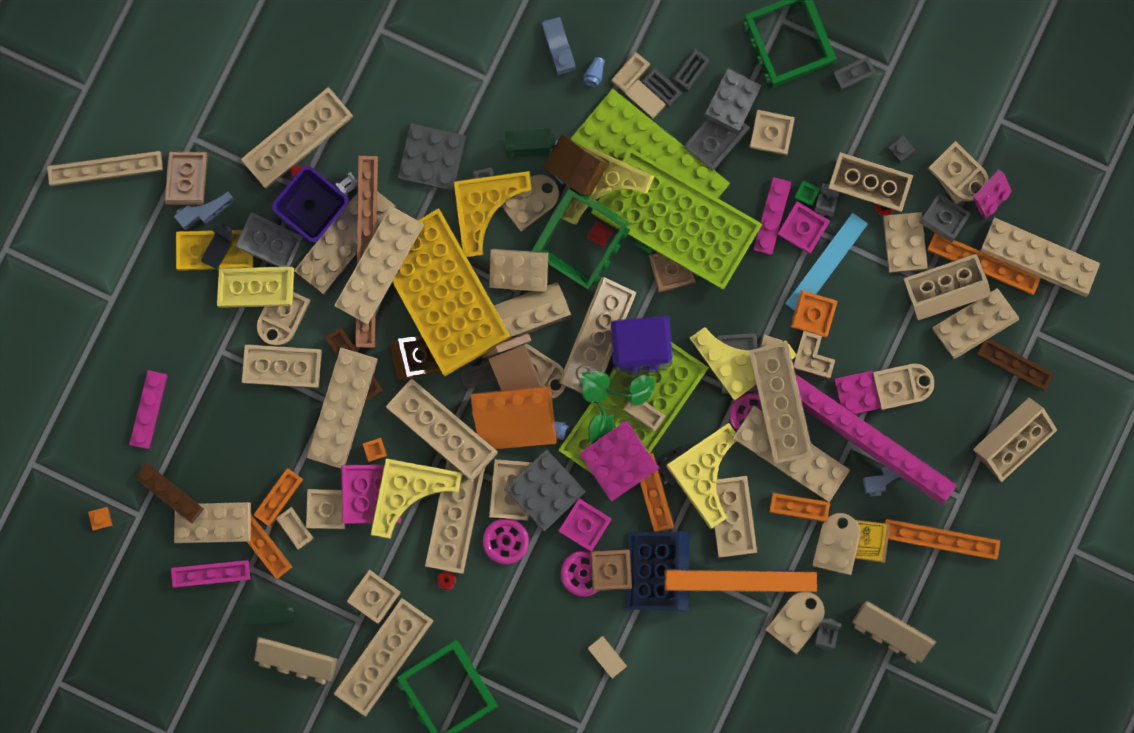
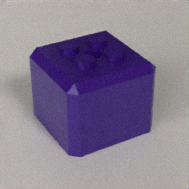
M305 166L272 204L273 213L309 242H317L348 205V197L311 166ZM305 201H314V210H306L304 207Z
M669 317L611 321L613 368L618 373L628 372V375L639 374V371L657 373L660 369H667L671 365L673 357Z

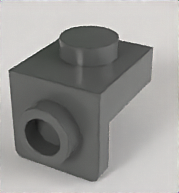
M823 183L814 212L833 217L840 192L828 189L829 185Z
M831 618L822 619L818 626L814 646L833 651L841 623Z

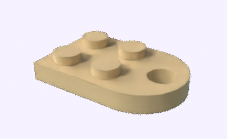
M956 141L928 168L957 198L963 201H974L973 197L976 193L971 191L972 184H978L982 188L989 180L985 169Z
M545 175L532 176V191L518 194L501 205L521 232L556 206L559 199V190L557 184L550 177ZM551 184L553 186L552 192L544 193L542 191L543 185Z
M293 292L292 306H264L257 322V331L262 340L273 346H281L288 343L293 338L311 300ZM269 331H277L278 336L275 340L267 338Z
M526 343V349L541 386H550L554 380L560 381L564 369L558 363ZM561 385V388L557 391L551 389L552 399L560 396L566 386Z
M909 364L873 372L881 410L921 402L928 398L934 389L932 373L928 368L920 364ZM921 376H926L929 379L928 386L924 387L919 384Z
M837 513L828 517L827 522H824L821 528L812 566L851 575L861 535L859 524L853 517L844 513ZM843 518L847 519V527L840 529L838 522Z
M800 592L793 595L767 627L766 631L797 654L824 617L822 601L810 592ZM808 598H813L816 601L814 609H808L805 606Z

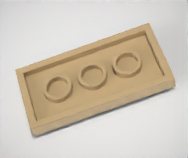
M997 288L991 292V296L975 301L934 326L933 331L952 358L956 359L1017 322L1019 317Z
M245 345L242 383L319 388L322 350Z
M747 476L717 479L716 492L722 509L727 516L724 521L714 527L718 558L757 553Z
M251 503L199 504L204 510L193 524L175 511L174 543L251 542Z

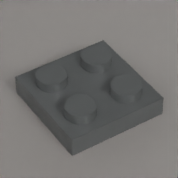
M938 193L920 223L952 243L971 213Z

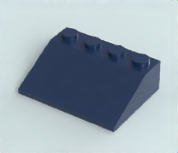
M628 532L627 550H630L632 589H627L626 610L689 611V591L665 590V571H689L690 533Z

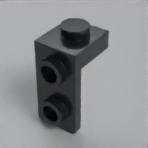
M224 224L222 226L215 225L213 229L215 235L201 258L203 263L214 269L220 267L236 238L232 233V228Z
M688 444L685 447L680 445L673 451L674 455L671 458L666 456L658 463L660 468L658 472L661 474L660 479L665 486L669 484L672 488L678 483L666 465L690 449Z

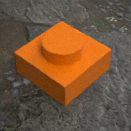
M382 438L363 443L368 462L387 457Z
M108 507L88 512L93 531L113 526Z

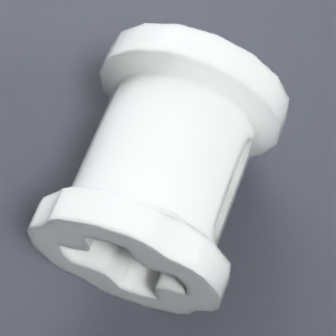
M349 173L347 178L340 183L337 182L335 185L342 193L348 196L350 191L358 187V181Z

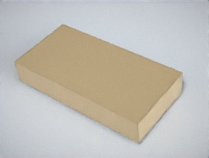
M635 52L611 82L626 93L647 70L650 64Z
M639 80L625 93L629 99L652 119L666 106L662 100Z
M629 400L623 411L654 432L665 418L663 413L646 402L641 405H633Z
M292 507L276 518L298 550L314 539Z
M603 636L588 647L589 651L611 678L627 667Z

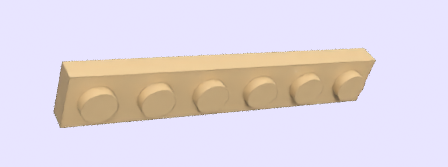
M156 151L47 166L49 185L57 186L163 171L161 152Z

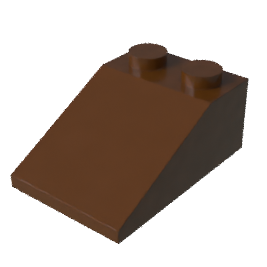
M561 134L544 168L582 195L591 196L609 162Z
M422 336L398 339L389 344L398 381L441 373Z

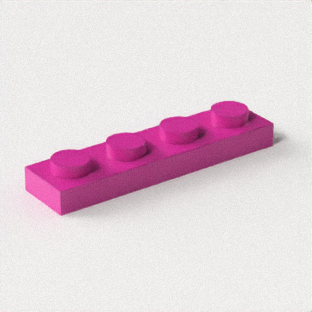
M773 177L761 220L762 226L758 231L753 251L772 256L791 182Z
M148 370L130 445L150 449L167 374Z
M249 560L171 568L173 588L251 580Z

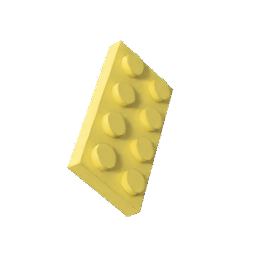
M294 268L219 269L217 306L219 308L292 306Z

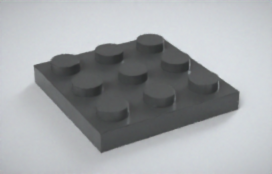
M410 124L398 179L453 192L466 136Z
M547 449L504 489L542 531H546L586 492Z

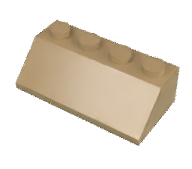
M840 152L828 189L902 212L913 175Z
M977 254L904 278L918 320L991 296L989 284Z
M558 282L548 285L546 292L532 291L494 305L512 337L507 341L571 318L569 308Z
M1028 398L973 450L981 462L1002 482L1047 441L1057 429L1044 408L1031 398Z
M868 601L862 604L852 621L856 625L854 627L856 630L864 634L866 631L872 634L871 638L879 643L886 642L889 644L888 648L896 653H899V651L906 654L905 658L913 663H916V661L922 662L936 642Z
M258 638L255 661H258L261 667L270 669L271 665L276 666L279 672L289 674V670L297 672L296 676L307 679L308 676L315 677L316 682L326 684L327 681H332L338 660L337 658L264 638Z

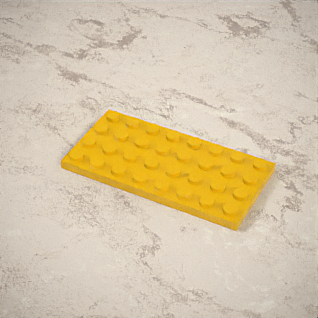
M438 208L418 220L424 226L392 282L441 372L446 376L488 352L491 347L499 345L512 337Z

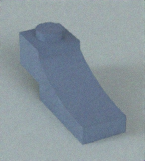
M558 17L542 22L557 75L576 70L561 18Z
M226 192L216 200L196 207H190V205L182 206L176 211L174 217L187 231L199 220L208 224L235 200L229 192Z
M882 467L881 475L863 478L864 493L870 494V497L881 496V492L886 491L885 486L901 476L888 467Z

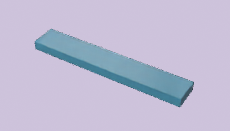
M852 213L785 305L795 311L800 290L817 294L868 223Z

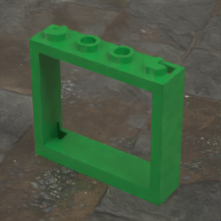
M782 0L745 15L743 21L744 29L750 33V44L753 50H757V61L760 67H764L766 72L764 73V78L768 84H771L772 88L836 63L837 58L813 0ZM802 2L824 58L776 77L754 19Z
M570 187L531 252L548 253L549 265L589 290L593 285L597 286L601 279L599 276L601 271H606L611 263L609 260L612 254L615 255L621 246L618 244L621 238L625 239L630 232L628 228L630 222L590 196L582 195ZM574 198H577L621 226L590 278L544 249Z
M455 640L397 677L399 689L402 693L406 691L409 696L407 699L412 709L416 708L419 712L417 718L422 726L426 724L430 730L427 733H438L406 679L451 650L455 651L488 706L445 733H457L498 707V704L458 640Z

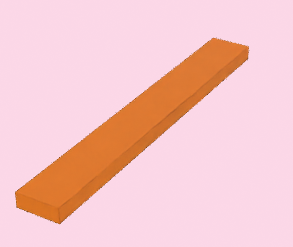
M666 570L665 590L817 592V572Z

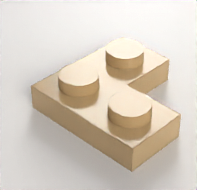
M803 331L797 357L793 365L794 369L830 379L835 360L817 355L822 336Z

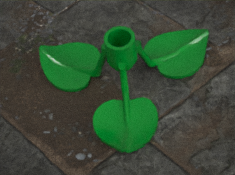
M590 371L580 374L584 399L594 402L601 411V415H594L589 423L588 433L591 444L612 431L615 426L614 418L611 415H606L605 410L600 404V401H604L607 398V393L630 397L631 404L641 405L650 398L654 390L655 380L653 377L645 374L634 377L628 387L629 393H623L608 389L610 379L603 372Z

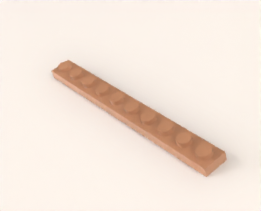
M358 156L357 265L377 231L378 156ZM375 313L368 325L356 319V347L375 348Z

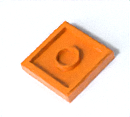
M800 290L790 327L827 338L838 301Z

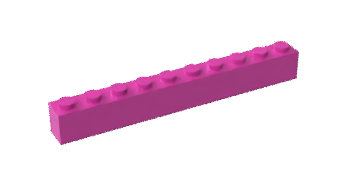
M795 375L802 407L805 411L944 506L954 492L956 484L807 381Z

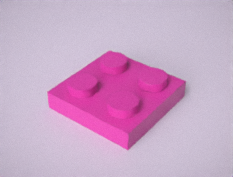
M998 169L973 197L980 214L986 219L1010 195L1011 189L1005 174Z
M797 202L780 229L778 236L811 254L830 220Z
M872 371L834 379L839 403L851 413L858 414L881 408Z
M578 499L559 532L592 552L612 518Z

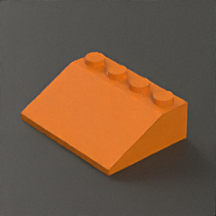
M551 386L471 394L472 412L477 434L494 449L557 443Z

